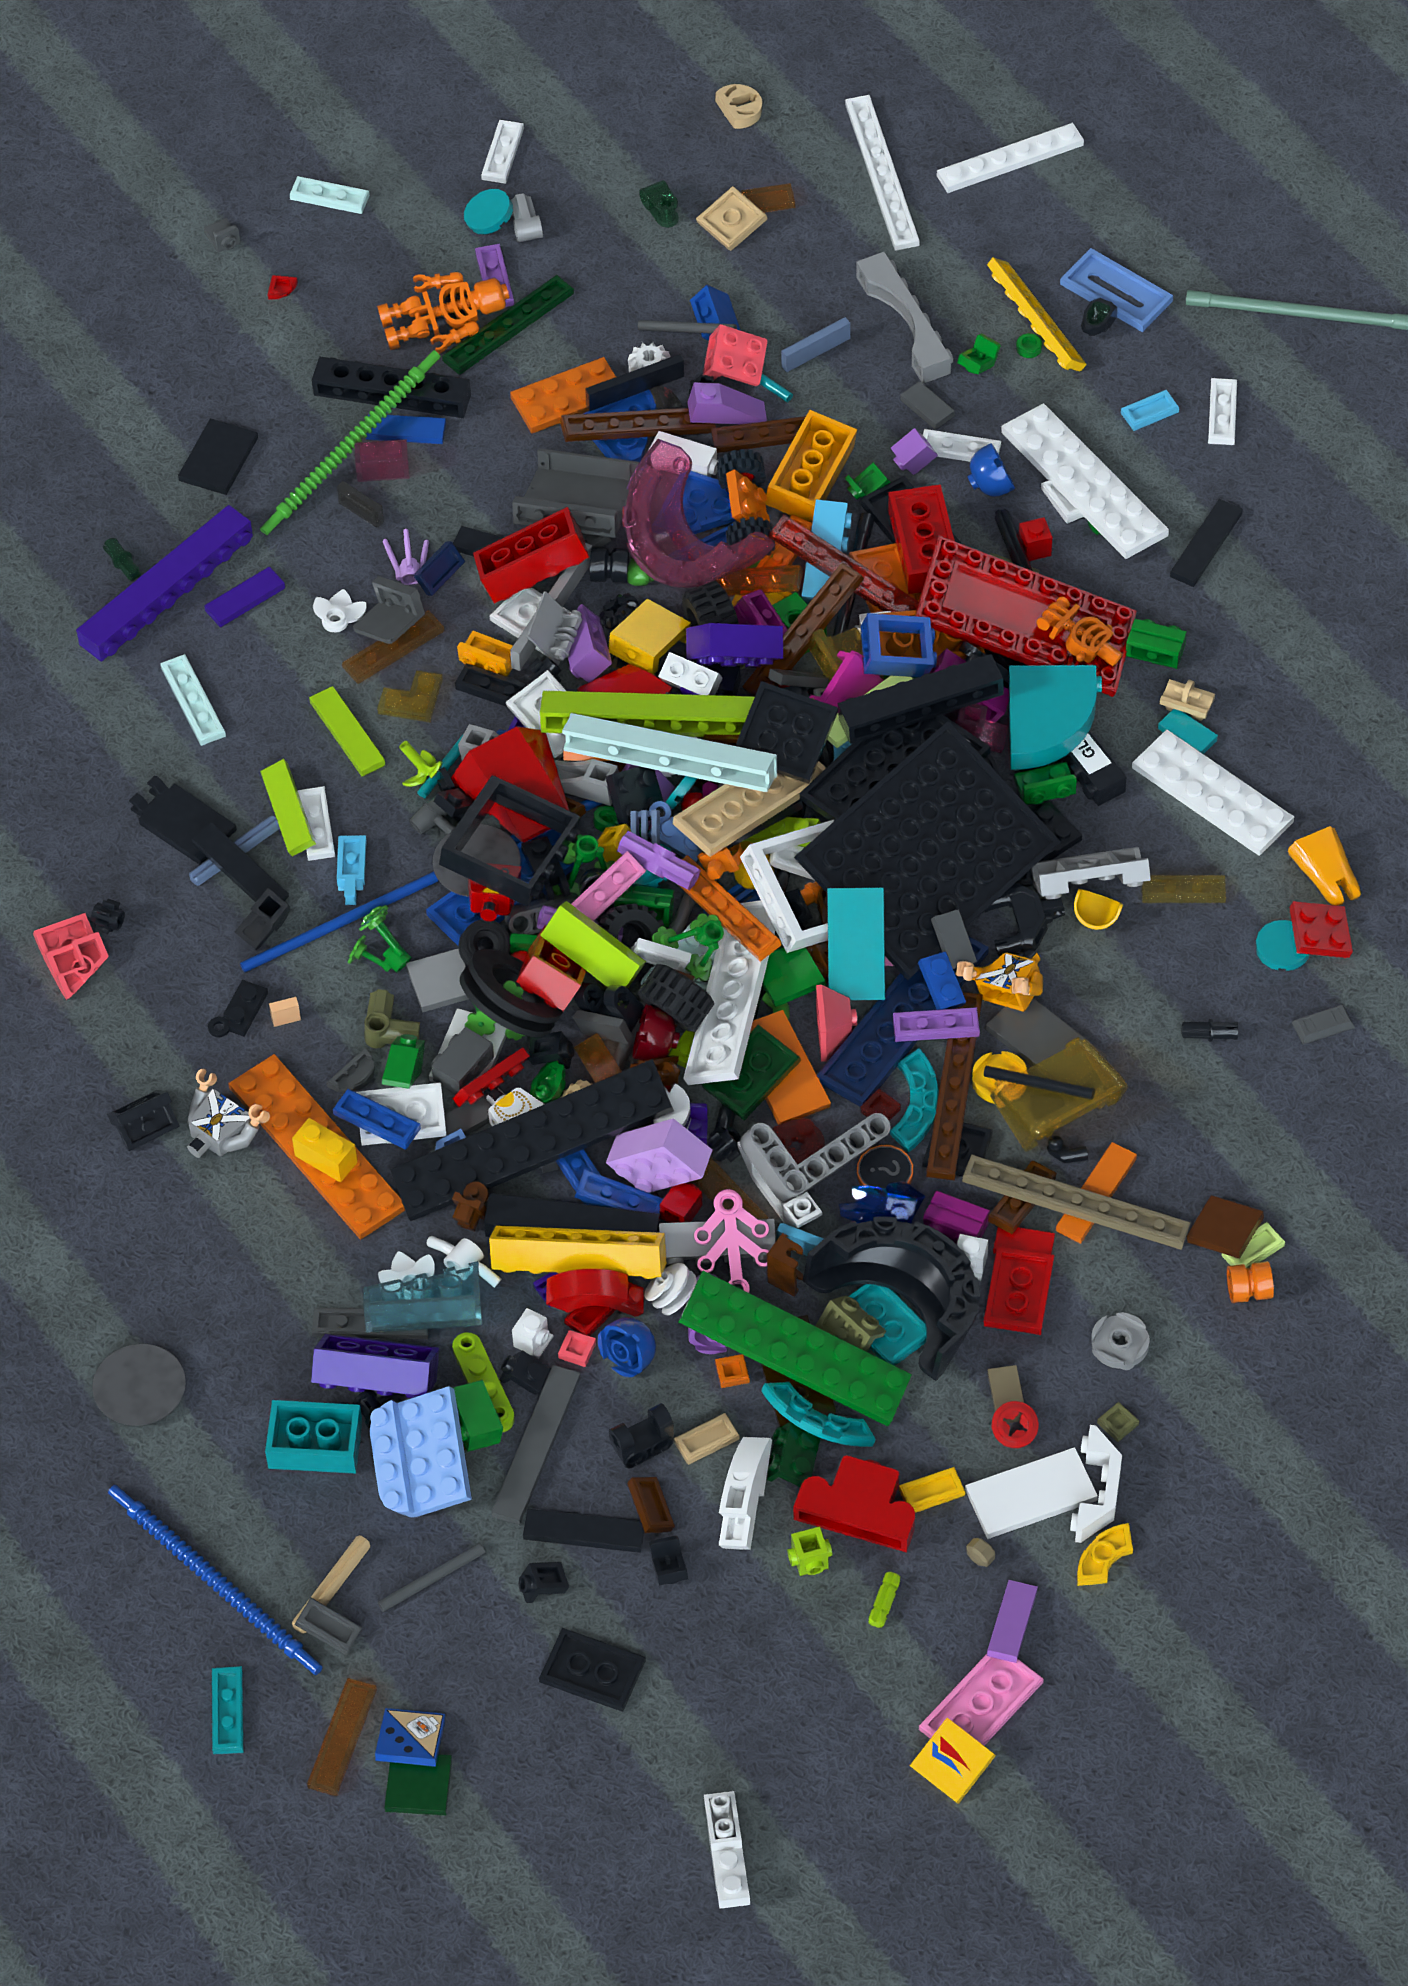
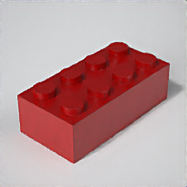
M568 507L473 553L480 580L494 604L501 600H507L513 594L523 589H529L536 585V583L548 577H554L560 571L579 565L589 558L581 529Z

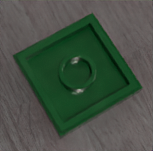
M438 1754L436 1766L390 1762L385 1812L446 1816L452 1755Z

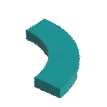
M920 1048L900 1060L897 1066L908 1083L910 1103L902 1119L890 1129V1135L907 1153L914 1149L929 1132L935 1119L939 1096L935 1071Z
M790 1382L764 1383L761 1391L766 1399L781 1415L799 1428L831 1442L849 1446L873 1447L876 1438L864 1419L846 1418L832 1413L826 1416L812 1408L813 1404L803 1398Z

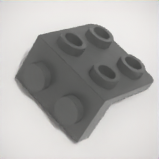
M378 576L372 581L379 603L356 622L353 628L358 634L391 644L425 615L420 599V593L416 588Z

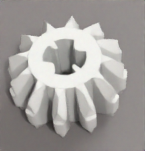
M642 342L641 348L634 347L632 354L629 355V372L670 358L669 351H665L663 345L655 347L654 342H652L651 345L646 346Z

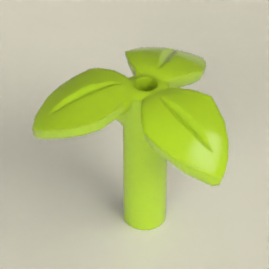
M408 741L402 742L399 746L400 750L418 769L417 775L402 782L404 786L420 785L426 781L427 776L432 779L443 764L442 761L437 762L435 757L428 751L422 750L419 755Z

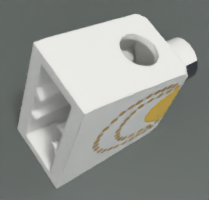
M495 1088L487 1095V1101L492 1105L488 1109L491 1126L544 1105L522 1088H515L507 1095L499 1088Z

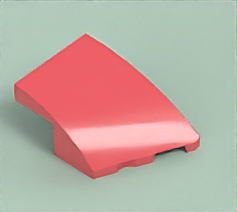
M86 913L33 932L40 952L66 1000L70 999L109 957L99 932H93Z

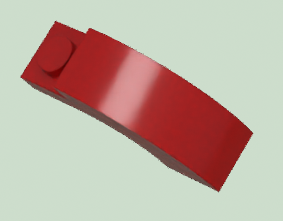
M570 1270L547 1278L546 1305L568 1313L586 1306H604L638 1317L644 1313V1287L628 1282V1274L613 1270Z

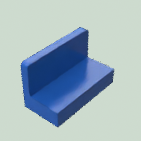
M706 285L690 299L697 323L736 324L737 330H740L727 293ZM701 333L702 338L709 340L710 333Z

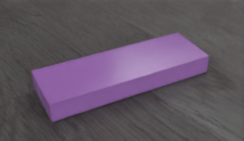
M500 244L475 248L482 281L497 278L501 285L506 284L510 298L505 300V307L513 306L514 299Z
M977 1008L893 1013L895 1042L979 1037L980 1034Z
M1008 1580L987 1650V1656L1009 1662H1017L1037 1595V1586Z

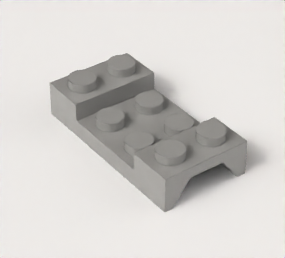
M1139 847L1039 861L1031 869L1033 885L1042 897L1045 896L1046 899H1057L1062 897V894L1069 893L1068 882L1084 884L1091 878L1111 880L1116 875L1128 887H1137L1143 885V881L1151 880L1148 858L1141 859Z

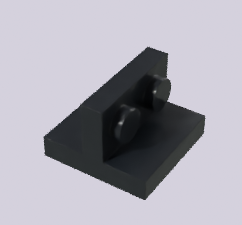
M155 1090L107 1114L111 1124L116 1125L128 1151L180 1127L169 1104L172 1100L168 1092L162 1090Z

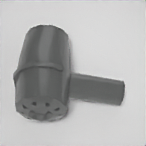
M435 797L427 803H423V806L409 819L411 826L421 835L435 825L446 834H450L455 829L444 818L447 813L433 802Z

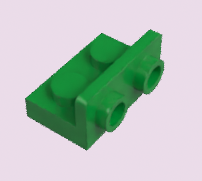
M1067 762L1014 774V782L1019 796L1026 805L1040 804L1043 801L1066 798L1076 794L1077 779L1075 774L1071 775Z

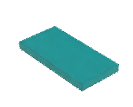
M827 888L829 988L850 998V1000H885L884 888Z

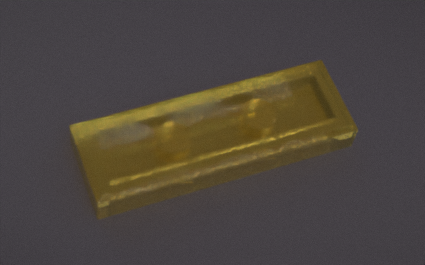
M1150 875L1151 880L1143 881L1142 903L1226 902L1225 875Z

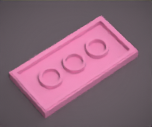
M986 1654L919 1725V1730L931 1739L945 1719L949 1718L985 1746L1043 1684L1044 1679L1019 1659L1014 1663L989 1657Z

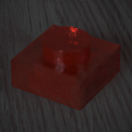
M878 1089L861 1106V1113L866 1117L874 1113H881L889 1121L901 1110V1104L881 1089Z

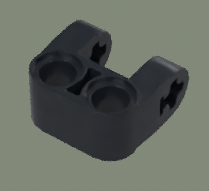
M582 982L574 995L575 1003L581 1010L624 1019L630 1032L633 1031L644 1009V1005L638 1001L626 986L611 985L604 993L597 984Z
M663 1403L648 1409V1418L629 1428L624 1423H621L609 1429L611 1445L628 1469L662 1453L661 1450L663 1452L668 1450L674 1442L673 1421Z

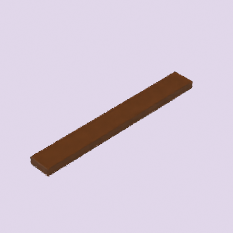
M962 992L966 1003L954 1009L977 1008L979 1021L983 995ZM977 1037L947 1039L926 1177L955 1180Z

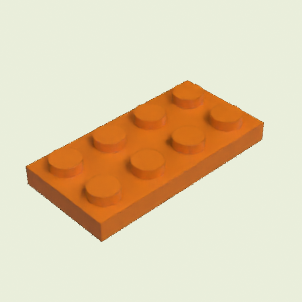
M602 357L511 391L510 397L532 434L559 424L561 415L584 414L588 412L585 389L616 376L606 359Z

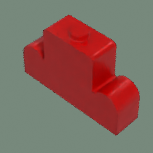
M847 1455L844 1456L832 1486H829V1483L822 1477H808L802 1483L793 1506V1519L906 1553L915 1529L914 1508L905 1501L894 1502L899 1488V1471L882 1466L874 1460L865 1461Z

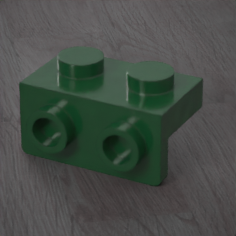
M792 1422L778 1427L772 1436V1443L774 1445L769 1458L766 1480L772 1482L779 1477L801 1487L804 1480L812 1477L821 1438L808 1433Z

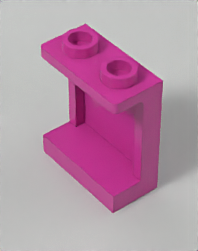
M839 651L837 657L843 662L822 696L810 695L809 698L838 707V703L849 698L862 696L884 680L880 677L881 675L864 674L863 656L855 651L850 653Z

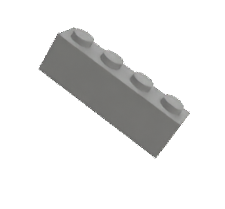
M757 1219L765 1221L769 1226L768 1235L762 1239L754 1237L750 1227L740 1220H736L737 1230L761 1249L770 1250L775 1244L774 1219ZM707 1221L659 1223V1233H665L667 1265L675 1263L684 1264V1260H695V1264H697L699 1258L706 1256L725 1232V1222L721 1221L711 1233V1241L706 1245L696 1243L694 1233L699 1227H703ZM760 1224L754 1230L757 1234L761 1235L765 1233L766 1228ZM700 1231L697 1238L700 1241H706L708 1233ZM739 1246L740 1260L741 1258L752 1257ZM728 1248L718 1258H724V1263H729ZM761 1253L758 1256L759 1262H767L766 1253ZM709 1260L701 1262V1264H712Z

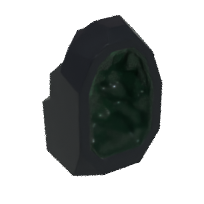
M1102 298L1093 299L1084 311L1081 322L1082 331L1089 336L1106 332L1117 318V306Z

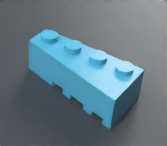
M816 499L801 596L807 605L841 563L845 564V561H842L843 553L848 551L849 537H846L847 530L851 529L852 513H848V503Z

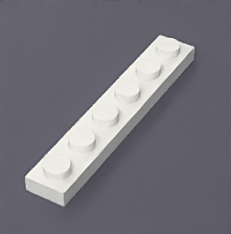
M1070 123L937 170V177L946 192L950 193L1084 145V139L1075 125Z

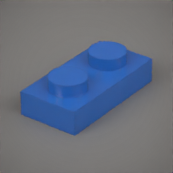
M946 951L919 960V967L937 1010L954 1009L966 1003Z

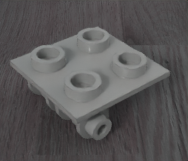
M544 591L526 637L559 666L560 661L569 656L570 648L575 641L574 637L577 636L576 630H578L579 625L582 623V614L577 610H572L571 613H568Z

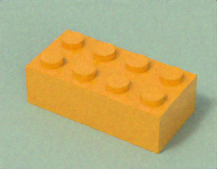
M809 410L768 485L766 505L813 523L816 499H827L854 448L857 429Z

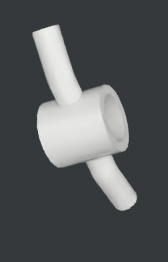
M430 1236L427 1239L428 1247L447 1255L444 1258L445 1266L459 1278L465 1279L471 1271H474L494 1288L502 1280L480 1262L484 1258L483 1252L471 1240L463 1238L454 1246L434 1236Z

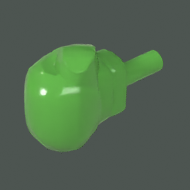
M638 548L636 550V557L630 560L627 579L631 585L646 586L655 580L656 572L654 567L648 562V559L643 557V549Z

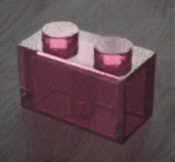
M407 439L354 443L358 482L410 479Z

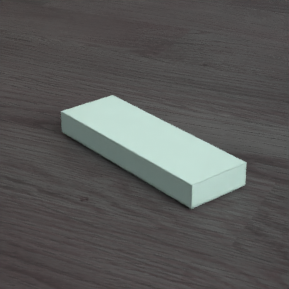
M297 176L290 193V200L362 214L370 195L368 190Z

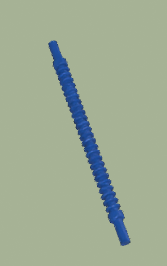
M113 1485L109 1489L108 1494L127 1510V1515L131 1519L137 1520L138 1525L143 1524L144 1530L149 1529V1534L154 1535L155 1540H160L161 1545H166V1549L169 1551L172 1550L174 1556L178 1555L179 1561L184 1560L185 1566L190 1565L189 1569L195 1571L196 1576H201V1580L204 1582L207 1581L209 1587L213 1586L214 1592L219 1591V1596L225 1597L226 1602H231L232 1607H237L238 1613L243 1612L244 1618L249 1617L248 1621L250 1623L255 1622V1628H261L260 1632L262 1634L267 1633L266 1637L272 1639L273 1644L279 1643L278 1648L284 1649V1653L289 1658L297 1659L314 1675H318L321 1672L323 1666L303 1649V1644L300 1641L293 1639L292 1634H287L286 1629H281L280 1624H275L273 1618L268 1619V1613H263L262 1608H257L256 1603H251L249 1597L245 1598L244 1592L239 1593L238 1587L233 1588V1583L227 1582V1577H221L220 1571L215 1572L216 1568L210 1566L209 1561H204L203 1556H198L197 1551H192L191 1546H186L184 1540L180 1541L179 1535L174 1536L175 1532L169 1530L168 1525H163L162 1520H157L156 1515H151V1511L146 1510L143 1503L134 1501L117 1485Z

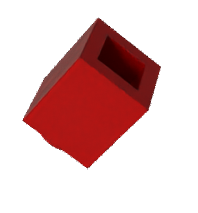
M1045 517L1019 523V538L1028 560L1033 561L1052 556L1053 537Z
M692 1183L672 1186L660 1203V1219L668 1223L691 1222L703 1206L702 1191Z

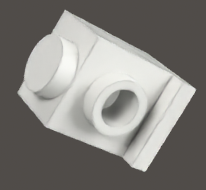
M960 1234L957 1245L970 1260V1267L975 1277H978V1280L981 1281L988 1256V1240Z
M526 1308L512 1329L513 1346L538 1359L553 1338V1334L549 1333L547 1318Z

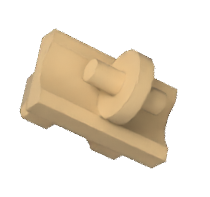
M1169 679L1166 689L1160 698V704L1166 706L1168 711L1173 709L1189 713L1193 719L1202 721L1207 717L1215 699V694L1195 688V682L1192 680H1188L1186 684Z

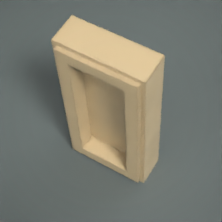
M724 1413L675 1437L674 1443L689 1465L739 1440L740 1437L728 1416Z

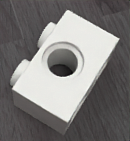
M669 652L658 676L662 681L679 689L683 687L698 695H715L722 681L719 673Z

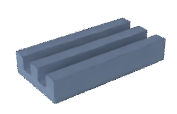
M631 811V832L639 836V818H641V838L649 842L648 817H651L652 844L660 845V811Z

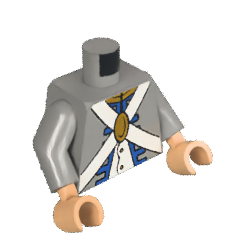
M200 1069L196 1074V1080L200 1087L195 1089L188 1115L190 1134L194 1138L187 1146L189 1152L195 1157L200 1158L207 1149H210L219 1156H223L227 1152L248 1147L260 1128L259 1123H265L269 1120V1112L262 1111L260 1116H258L262 1106L254 1104L250 1107L248 1113L215 1089L209 1091L208 1087L216 1083L217 1076L215 1073H211L208 1081L205 1082L206 1069Z

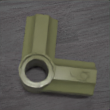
M377 989V991L370 993L367 1016L364 1021L365 1042L368 1046L375 1049L382 1048L386 1044H392L397 1036L403 1034L414 1035L419 1039L420 1022L391 1019L394 995L390 994L387 990Z

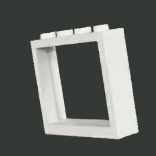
M834 820L750 844L740 856L786 953L828 941V923L807 930H801L765 855L811 842L831 825Z

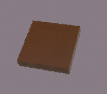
M1211 1195L1189 1231L1187 1243L1240 1259L1264 1219V1213L1261 1210Z

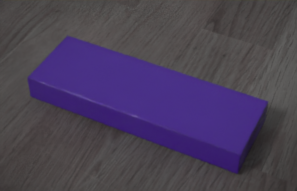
M269 566L204 605L205 611L219 627H222L285 589V583Z

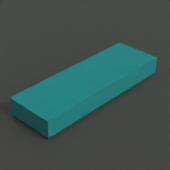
M242 1666L212 1668L213 1754L244 1753Z

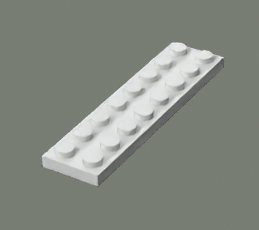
M1044 403L1002 425L1001 433L1047 480L1052 481V485L1075 508L1080 510L1081 514L1125 559L1168 537L1169 529Z
M761 900L741 903L775 935L776 930ZM724 928V934L718 942L719 948L715 953L706 992L714 1001V1006L694 1035L683 1078L688 1085L739 1079L769 959L768 955L760 962Z

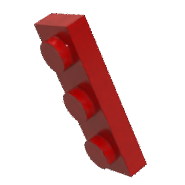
M522 1047L464 1086L452 1099L458 1107L467 1102L470 1105L476 1103L484 1096L483 1091L488 1088L490 1091L498 1088L504 1083L503 1078L508 1074L512 1078L525 1068L522 1064L529 1057L528 1053Z

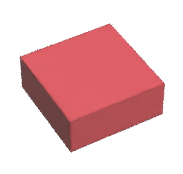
M568 1330L558 1352V1358L586 1367L596 1345V1338Z

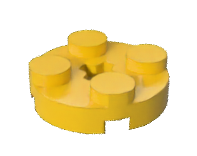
M1001 1051V1054L992 1055L991 1052L983 1055L976 1061L973 1067L972 1087L983 1100L998 1106H1007L1010 1102L1018 1100L1027 1089L1025 1085L1007 1081L999 1082L993 1078L984 1077L986 1066L1028 1074L1025 1062L1017 1055L1006 1051Z

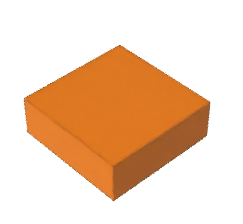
M743 1354L715 1359L721 1388L750 1383Z

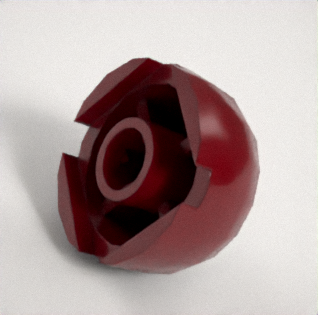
M645 1005L639 1021L641 1023L640 1028L636 1032L632 1054L633 1059L644 1060L666 1057L671 1048H677L680 1033L675 1032V1021L671 1015L658 1007Z

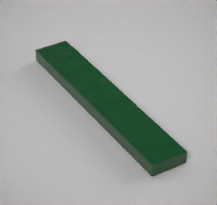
M558 275L554 276L479 329L475 335L468 337L444 354L442 361L458 375H461L572 296L574 288Z

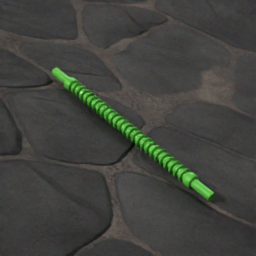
M433 350L417 367H412L408 375L404 376V381L400 380L399 386L395 385L394 391L390 390L389 396H384L385 401H379L380 406H374L375 411H370V416H365V421H360V426L354 427L355 432L350 431V437L345 436V442L340 441V447L336 446L334 448L335 452L331 451L329 453L330 457L326 456L324 458L325 462L321 461L319 463L320 467H315V472H310V478L305 477V483L300 482V488L296 487L295 493L291 492L290 498L286 497L285 503L281 502L276 507V512L262 525L260 531L268 535L284 518L288 519L293 514L292 510H297V504L301 505L302 499L306 500L307 494L311 495L312 489L316 490L317 484H322V479H327V473L332 474V468L337 469V463L341 464L342 458L346 459L347 453L351 454L352 448L356 449L357 443H362L361 438H367L366 433H372L371 428H377L376 423H381V418H386V413H391V408L397 407L396 402L401 403V397L406 398V392L410 393L411 387L415 388L416 383H420L425 378L424 374L441 358L440 354Z

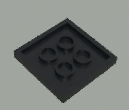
M761 681L735 746L776 754L777 773L810 784L837 716L838 707Z

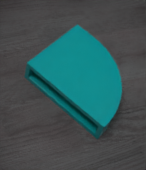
M1096 665L1009 666L1011 770L1036 768L1055 762L1069 754L1083 741L1094 721L1097 692H1102V676H1097Z

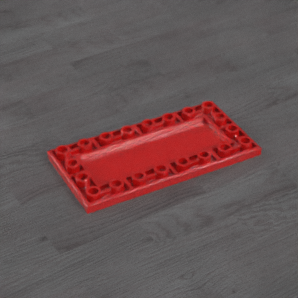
M938 536L915 616L930 617L931 628H934V630L1029 666L1096 665L1097 676H1102L1101 693L1114 697L1127 653V639L1137 610ZM1059 597H1065L1070 602L1068 610L1075 604L1080 606L1077 614L1072 619L1073 622L1075 621V624L1082 618L1095 617L1105 625H1111L1113 635L1109 644L1123 653V655L1114 667L1098 655L1091 663L1085 661L1078 662L1076 656L1071 654L1066 648V640L1070 631L1068 632L1064 628L1054 639H1051L1049 635L1053 627L1050 626L1048 630H1041L1037 626V620L1042 617V613L1053 602H1056Z

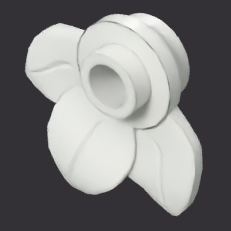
M344 589L336 593L330 600L316 597L313 604L314 613L322 619L323 627L329 632H340L347 627L348 623L360 620L367 608L366 602L352 603L349 594Z
M397 1252L392 1261L391 1270L379 1271L378 1276L381 1285L386 1289L397 1291L406 1300H416L425 1293L426 1283L434 1276L435 1265L433 1258L429 1254L415 1262L404 1253ZM410 1285L416 1286L415 1289H407Z

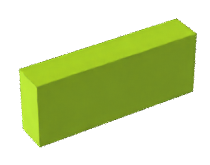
M567 901L559 906L540 935L607 987L618 985L629 988L646 963L644 959Z

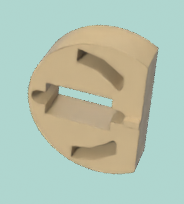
M741 84L724 86L716 92L715 102L733 128H746L752 126L760 119L762 98L753 88Z

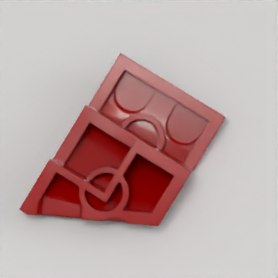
M631 664L584 684L577 689V692L670 694L672 691V687L664 681Z

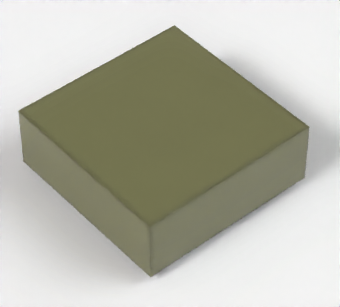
M1118 1402L1098 1418L1097 1424L1119 1442L1139 1425V1420Z

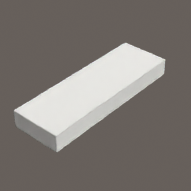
M499 120L481 174L482 180L506 184L524 130V123Z
M1211 378L1208 444L1234 445L1236 379Z
M924 429L923 436L937 453V457L970 462L978 450L990 443L995 447L998 454L1001 448V441L928 429Z
M325 787L298 790L316 843L306 849L308 861L335 857Z

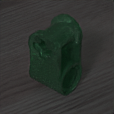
M664 180L639 190L642 204L646 210H649L660 226L669 228L678 223L679 216L676 212L678 200Z

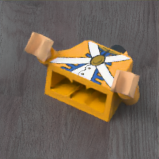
M1027 950L1022 957L1004 953L992 964L983 968L974 967V964L968 961H959L957 963L956 976H963L967 981L974 980L979 993L983 995L984 1001L1024 1012L1033 997L1039 996L1043 992V976L1038 967L1040 957L1033 950Z

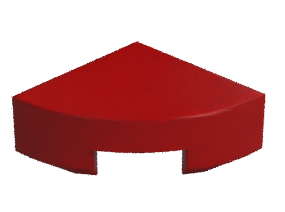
M272 275L268 299L283 298L293 292L298 284L297 277Z

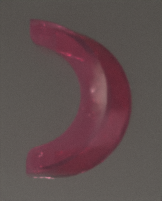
M657 439L642 458L630 478L627 490H629L627 502L622 510L623 528H626L628 539L626 544L631 556L640 569L649 577L662 584L679 588H692L743 570L755 564L769 553L776 544L761 532L751 533L747 538L730 546L723 541L717 546H711L702 542L694 535L688 526L683 509L684 488L692 469V459L680 446Z

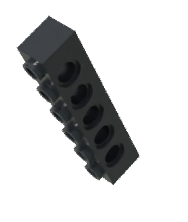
M319 356L312 377L314 396L379 405V401H385V395L389 396L390 390L394 391L395 385L399 386L400 380L404 381V376L408 375L410 369H399L385 365H373L359 361L353 362ZM425 373V378L420 383H416L415 388L411 387L410 393L406 392V398L401 397L402 402H396V408L464 419L471 397L470 379Z

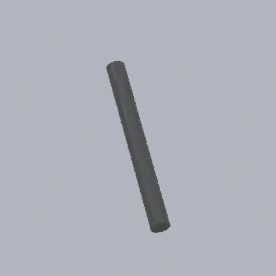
M639 320L638 330L712 334L720 324ZM721 324L737 329L736 324Z
M478 1543L378 1601V1606L383 1612L387 1611L485 1554L481 1543Z

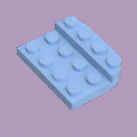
M448 1386L399 1403L391 1400L371 1413L370 1439L379 1496L385 1507L408 1517H418L472 1500L455 1390Z

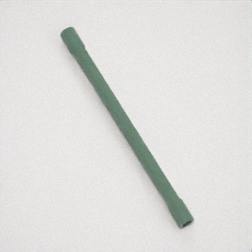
M1187 290L1186 305L1218 307L1408 330V315L1386 314Z

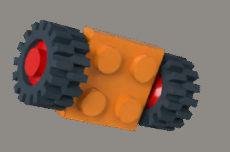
M740 449L739 453L733 450L731 455L726 453L723 455L724 458L720 457L717 462L719 485L722 489H726L729 492L732 518L736 520L733 522V526L729 525L727 527L728 530H726L728 553H730L731 557L735 556L737 560L742 557L743 561H747L748 558L756 561V557L763 559L765 558L764 554L769 556L771 551L775 549L773 525L770 523L765 502L767 501V496L761 488L762 483L766 481L764 461L760 453H753V450L745 452V449Z

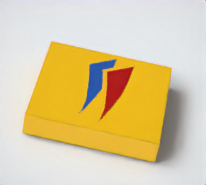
M946 1718L911 1763L910 1767L959 1804L996 1755L949 1718Z

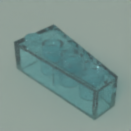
M479 1261L468 1263L469 1268L456 1270L455 1266L443 1269V1274L430 1277L426 1273L415 1275V1278L411 1281L404 1283L397 1279L363 1287L366 1333L482 1325Z

